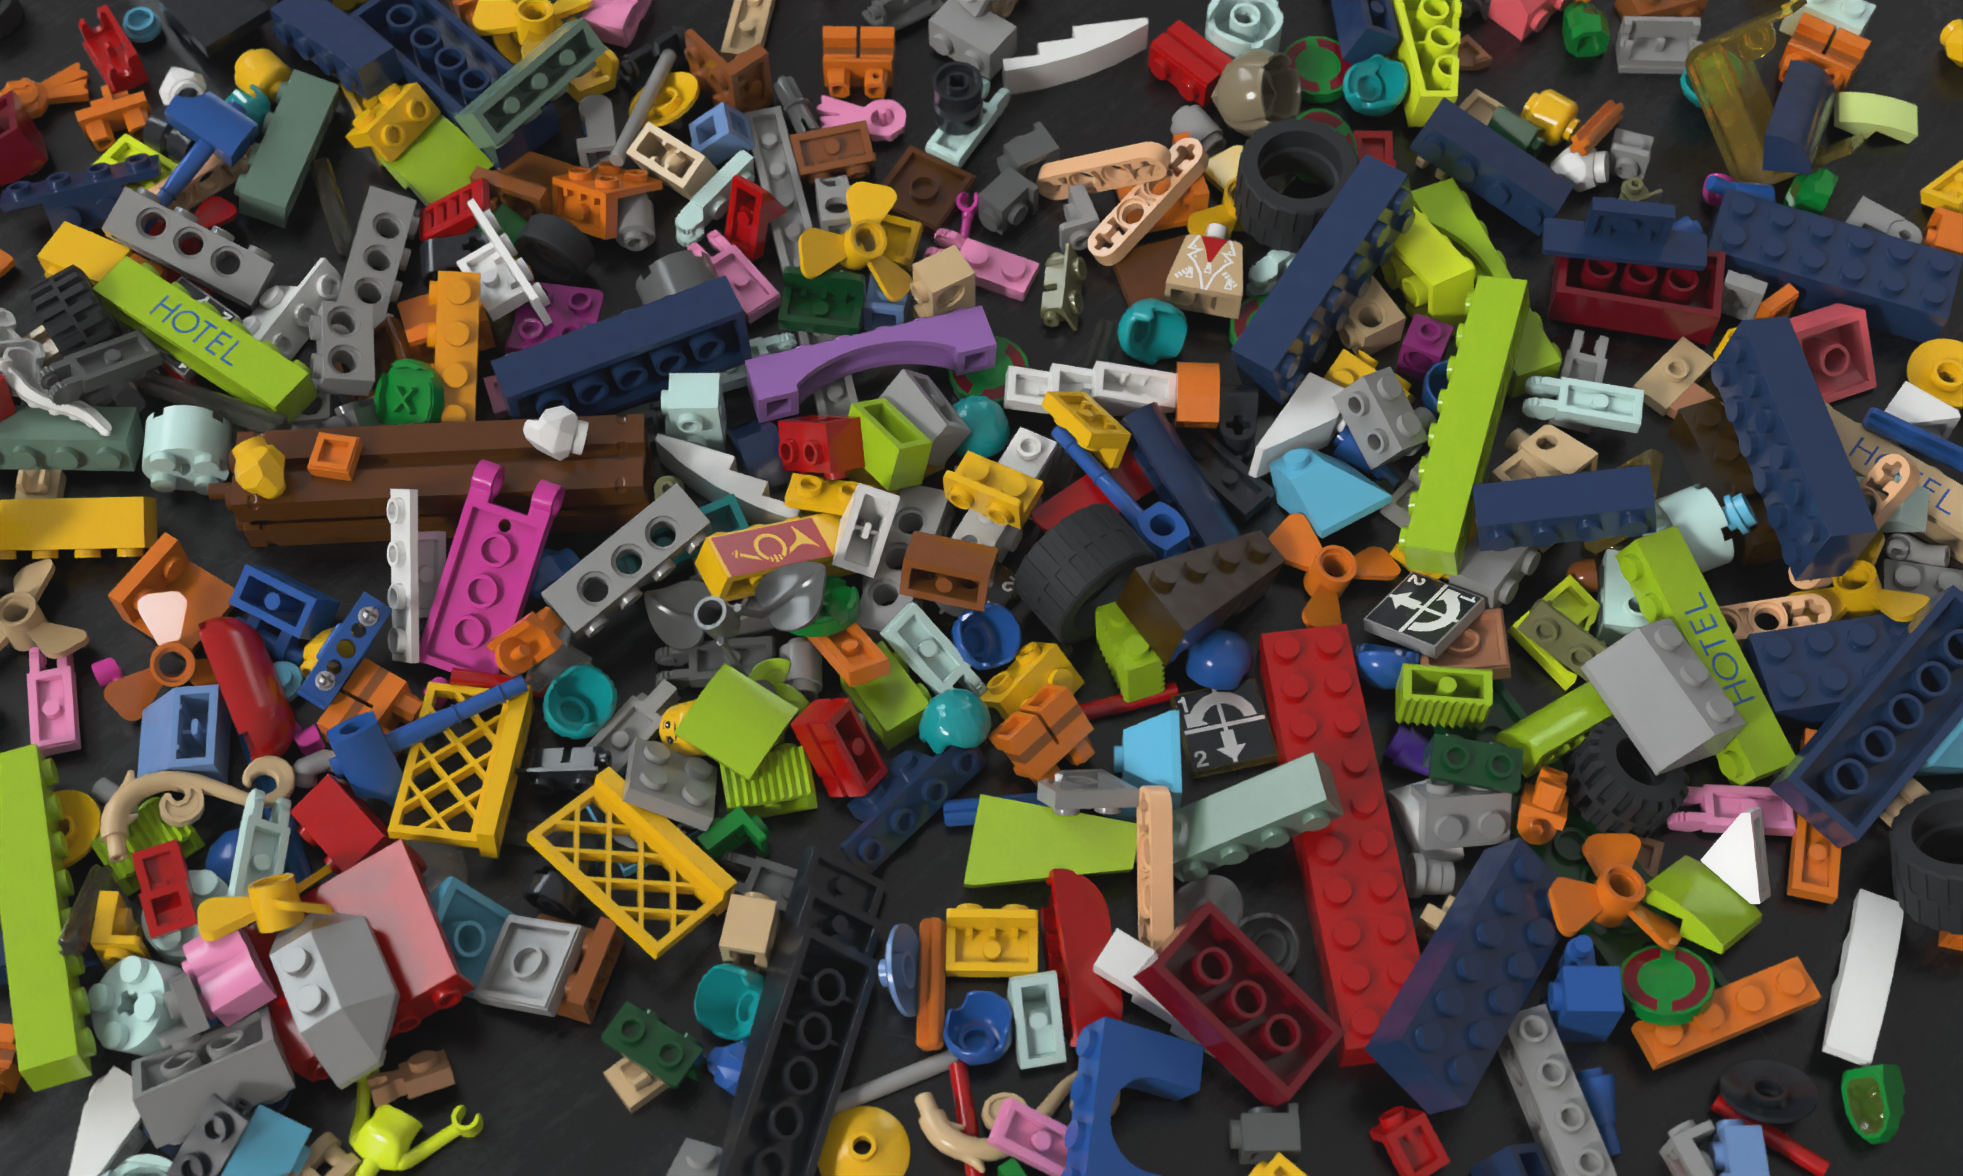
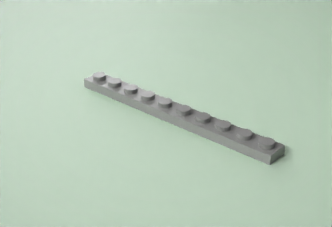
M781 106L743 114L749 117L755 146L751 151L760 187L769 191L787 209L786 214L770 221L783 274L785 266L800 267L799 237L805 230L812 227L782 109ZM797 331L800 345L818 344L839 337V335ZM851 374L835 380L813 393L818 415L848 416L851 404L858 402Z

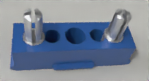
M364 591L344 622L338 623L316 655L318 661L296 693L325 711L346 679L351 677L372 648L373 644L371 641L391 613L392 608ZM358 625L364 631L363 637L357 638L352 635V626ZM346 641L353 646L354 654L352 657L343 658L338 654L337 645L339 642ZM329 662H335L339 665L340 671L338 674L334 675L328 672L327 664Z

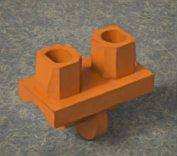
M109 84L101 86L103 98L90 101L91 107L75 112L87 140H91L100 152L109 149L116 142L114 132L128 128L131 137L137 140L143 139L146 122L153 113L143 91L129 95L127 90L113 94Z
M546 606L537 614L532 611L493 637L486 647L491 652H495L496 663L504 673L511 676H519L560 648L563 642L556 635L565 624L550 607Z
M1542 765L1535 785L1525 783L1521 794L1517 829L1519 835L1526 842L1535 845L1545 844L1554 837L1556 830L1563 831L1567 820L1569 797L1565 795L1567 773Z

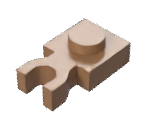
M444 1049L437 1052L432 1050L418 1052L412 1055L408 1061L398 1064V1070L381 1072L367 1077L375 1107L388 1104L407 1094L409 1099L455 1084Z

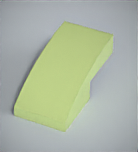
M1838 92L1834 101V126L1864 139H1867L1877 131L1909 144L1918 136L1917 105L1878 94Z

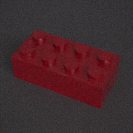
M1707 249V265L1704 271L1555 256L1548 319L1680 340L1684 337L1692 343L1709 345L1721 317L1726 252Z
M1210 900L1191 911L1133 976L1266 1107H1275L1289 1101L1346 1033Z

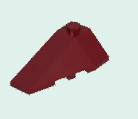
M13 90L0 97V186L16 182L25 175L37 173L48 161L46 142Z

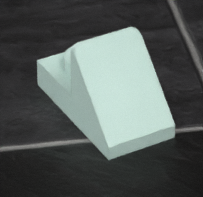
M1052 970L1010 977L1007 1002L1013 1012L1017 1063L1020 1069L1067 1062L1057 972Z

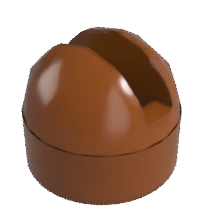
M1594 558L1573 562L1567 570L1566 577L1570 574L1588 593L1598 592V578Z

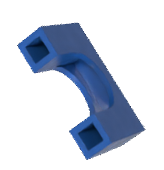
M1106 1016L1085 1026L1076 1044V1053L1080 1057L1077 1076L1072 1083L1070 1097L1074 1104L1072 1120L1065 1133L1064 1143L1068 1152L1066 1168L1061 1176H1160L1137 1168L1119 1150L1111 1130L1110 1118L1113 1102L1122 1088L1139 1090L1173 1101L1181 1100L1199 1092L1204 1046Z

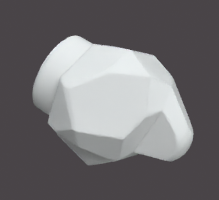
M171 67L160 87L159 94L164 105H169L175 95L197 97L204 94L206 84L201 74L183 68Z
M1568 147L1555 158L1550 165V169L1574 184L1572 189L1583 192L1596 187L1598 183L1608 182V151H1597L1596 148H1593L1586 156H1581L1579 152L1573 154Z
M565 406L545 409L539 420H527L524 423L523 432L525 438L537 450L561 461L568 457L569 453L582 454L589 422L578 420L574 412Z

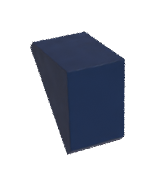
M758 418L726 430V435L745 475L768 481L770 493L789 486L792 471L783 470L782 460L778 451L780 443L779 433L774 423L771 421L759 423Z

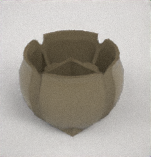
M1258 49L1243 53L1231 63L1226 64L1211 98L1229 130L1233 129L1243 136L1252 137L1255 131L1259 128H1264L1271 122L1283 121L1299 115L1301 84L1297 69L1288 68L1292 63V59L1282 52Z

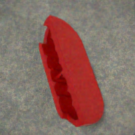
M1128 448L1125 449L1117 469H1109L1105 464H1101L1105 470L1110 471V475L1135 501H1138L1154 490ZM1086 474L1031 511L1030 517L1038 527L1047 532L1066 516L1092 504H1109L1118 513L1120 512L1097 485H1093V480Z
M215 617L199 623L200 630L198 633L235 727L238 733L244 736L251 754V760L253 761L266 755L281 757L289 748L294 738L296 722L293 710L262 636L250 624L233 617Z
M1052 869L1049 872V878H1046L1045 881L1048 885H1051L1049 906L1040 907L1041 931L1047 971L1055 970L1057 972L1063 1033L1068 1034L1071 1040L1070 1046L1076 1047L1078 1037L1085 1026L1104 1016L1121 1021L1123 999L1120 987L1093 972L1096 960L1112 937L1109 911L1103 895L1085 876L1077 875L1072 870Z

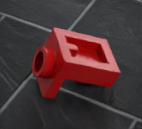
M1404 1106L1394 1107L1383 1113L1378 1118L1380 1124L1369 1130L1373 1140L1383 1142L1400 1176H1429L1451 1162L1424 1111L1404 1108Z

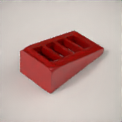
M482 177L422 209L419 212V237L421 242L423 243L431 238H444L465 234L478 224L467 202L474 198L482 212L487 209L491 210L489 180Z

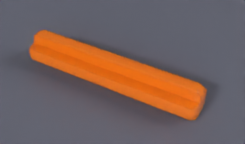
M1608 100L1571 137L1573 144L1569 147L1570 151L1573 154L1579 152L1581 156H1586L1623 118L1621 112L1625 109L1624 105L1621 102L1615 104L1613 100Z
M938 917L923 919L920 922L916 1045L924 1051L940 1050L944 1045L947 926Z

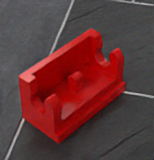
M107 4L97 8V15L101 21L97 27L89 28L90 26L85 19H80L79 29L85 39L82 44L106 84H109L113 94L131 90L149 81L138 53Z

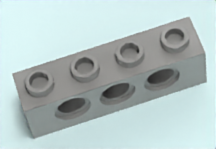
M125 186L102 227L107 237L252 312L257 308L260 297L266 291L276 273L274 263L270 262L272 258L270 254L253 245L245 249L233 242L235 237L217 226H213L210 231L196 223L198 220L197 216L181 207L176 206L174 211L162 206L159 204L161 198L147 189L139 187L136 192ZM152 219H161L166 222V228L160 235L150 236L144 232L147 222ZM189 238H198L203 241V248L196 255H186L181 251L184 241ZM226 257H234L240 261L238 271L230 275L221 273L218 270V265Z
M370 186L336 302L369 304L361 299L373 302V328L375 329L388 316H394L387 313L389 303L395 305L397 303L403 282L395 280L398 270L402 272L406 270L411 249L404 247L406 239L414 240L420 218L413 216L417 200ZM380 234L386 235L389 238L382 237ZM370 266L377 267V268L381 269L382 271H377V270L371 268ZM341 324L331 325L332 328L339 334L350 333L349 330Z
M676 483L550 585L541 595L547 605L564 621L565 626L577 640L584 634L590 638L607 625L609 620L606 616L620 606L624 610L636 602L643 594L640 590L642 586L652 578L659 582L670 574L676 567L673 561L687 551L691 555L702 547L705 538L708 537L707 533L711 531V522ZM668 528L675 533L676 538L669 546L660 547L652 542V534L657 529ZM634 555L640 558L642 566L639 571L634 574L622 573L618 569V563L623 557ZM595 582L602 583L608 587V594L600 602H590L584 597L587 586Z
M919 485L900 489L898 494L900 500L875 576L871 578L863 575V594L860 599L861 613L856 623L875 644L883 641L892 653L895 650L880 635V632L908 603H916L921 610H923L925 604L920 598L899 594L902 569H894L903 565V558L913 534H907L910 531L919 530L924 533L948 537L956 513L954 505L945 498L944 490ZM887 601H895L891 605L881 606Z
M1542 1004L1519 1011L1502 1040L1498 1052L1536 1143H1540L1553 1176H1617L1546 1005Z

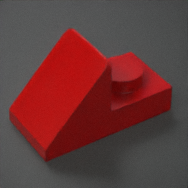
M737 174L732 179L724 237L731 245L735 244L748 259L755 261L764 254L768 223L786 214L787 209L769 191Z

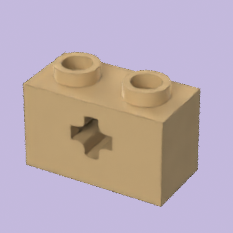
M650 122L646 123L626 152L642 170L648 172V175L662 180L664 185L690 201L719 172L706 156Z

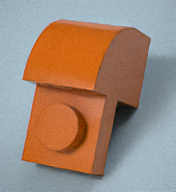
M1177 362L1175 427L1216 429L1219 424L1220 406L1219 363Z

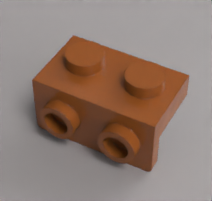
M866 120L790 135L792 151L801 183L809 182L810 186H815L816 178H832L847 174L848 179L860 178L869 175L870 169L876 167V153H873Z

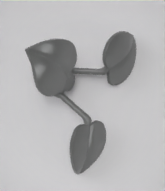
M806 561L788 564L771 571L759 582L755 590V598L763 607L760 610L744 608L740 604L730 607L720 597L712 596L706 584L697 580L681 581L665 588L644 592L645 606L654 630L667 645L677 650L694 649L701 644L706 632L722 648L732 667L747 676L728 644V640L735 637L739 632L740 617L748 616L762 619L769 615L771 624L776 629L784 632L798 631L807 627L815 620L822 608L827 570L821 563ZM767 680L755 681L778 696L774 686Z

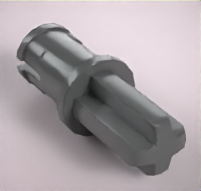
M780 76L773 87L783 106V117L791 122L796 134L808 130L821 129L811 113V102L803 97L795 79L791 76Z

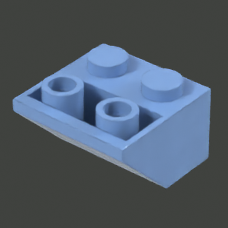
M219 684L174 687L142 710L137 778L144 774L159 771L180 770L199 773L228 784L232 717Z

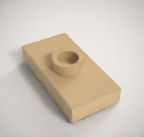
M1682 337L1633 388L1644 390L1643 402L1664 417L1669 406L1693 382L1697 384L1711 370L1715 359Z

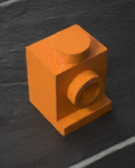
M1936 206L1923 231L1922 236L1924 237L1921 244L1963 256V214Z

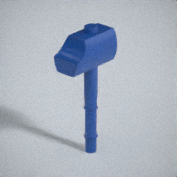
M210 91L197 97L174 96L164 111L166 122L196 143L173 170L164 186L159 188L160 191L157 194L161 198L159 204L168 208L173 200L176 201V197L189 185L212 154L232 167L244 156L257 138L259 130L258 124L244 115L247 111L243 106L234 100H230L227 103ZM152 219L147 222L144 228L146 234L150 233L149 230L158 219Z
M1059 425L1053 429L1051 435L1064 448V452L1074 459L1093 480V485H1097L1110 502L1134 527V531L1157 555L1158 561L1187 552L1190 538L1189 528L1183 517L1174 508L1159 501L1144 511L1110 475V471L1105 470L1087 449L1078 445L1077 439L1067 429Z
M522 675L501 684L497 683V686L455 705L451 704V707L428 714L384 734L374 711L363 713L341 722L326 732L330 746L336 756L329 759V763L337 779L346 776L356 798L369 797L381 799L394 808L403 776V771L395 753L433 737L457 723L461 724V721L502 702L507 703V700L529 691Z

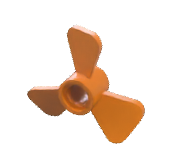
M1300 513L1289 515L1268 538L1286 559L1284 564L1306 571L1303 583L1311 598L1303 609L1302 619L1307 628L1342 624L1338 599L1342 596L1352 579L1388 581L1396 579L1401 572V568L1385 549L1380 547H1368L1354 556L1350 551L1338 545H1329L1322 548L1308 519Z
M178 591L149 593L143 595L138 601V611L158 644L151 654L150 668L114 680L104 690L105 700L127 721L141 719L142 710L152 704L163 685L176 687L183 685L188 680L195 686L218 684L209 659H195L191 647L181 641L187 600ZM167 652H178L185 658L186 666L179 673L169 674L161 668L160 658Z
M1598 833L1589 836L1581 849L1597 877L1594 884L1565 877H1558L1552 883L1548 891V897L1556 926L1562 935L1572 937L1592 920L1605 927H1618L1629 916L1659 946L1667 950H1673L1682 937L1679 935L1680 929L1671 921L1639 904L1646 894V885L1640 874L1632 868L1642 844L1637 836L1629 833Z

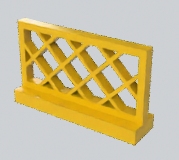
M428 682L419 718L436 712L434 705L437 697L455 699L460 703L488 690V688ZM526 685L529 691L507 700V703H500L503 705L501 713L487 722H484L478 714L470 717L477 725V728L462 737L457 738L450 728L443 731L451 743L435 753L430 754L424 746L425 740L410 747L388 827L389 838L479 848L480 857L499 858L518 780L515 768H521L535 710L531 685ZM486 736L493 745L492 750L475 760L465 747ZM459 752L468 764L448 776L438 763ZM487 766L486 772L482 769ZM432 768L441 781L421 792L413 783L417 775ZM476 773L483 781L482 788L465 797L455 784ZM449 789L459 802L438 814L428 801ZM410 793L414 795L411 799H409ZM478 803L477 809L475 810L473 805ZM420 805L431 817V819L419 826L402 825L404 815ZM466 810L473 819L471 832L452 831L445 822Z
M608 766L596 775L593 786L529 832L527 842L650 956L657 960L713 913L718 916L728 908L731 894H734L737 881L665 816L622 801L625 780ZM593 803L605 814V823L580 821V811ZM553 831L572 832L573 848L554 847L545 837ZM579 833L605 835V850L579 848ZM612 835L631 837L637 843V852L612 851ZM579 860L605 862V877L586 876L579 870ZM611 862L637 864V879L611 878ZM644 864L661 865L669 872V881L644 880ZM611 890L637 891V907L618 906L611 899ZM644 892L669 893V909L644 908ZM676 894L694 895L704 905L696 911L676 910ZM644 919L669 921V933L657 942L644 930ZM676 921H680L681 923L676 926Z

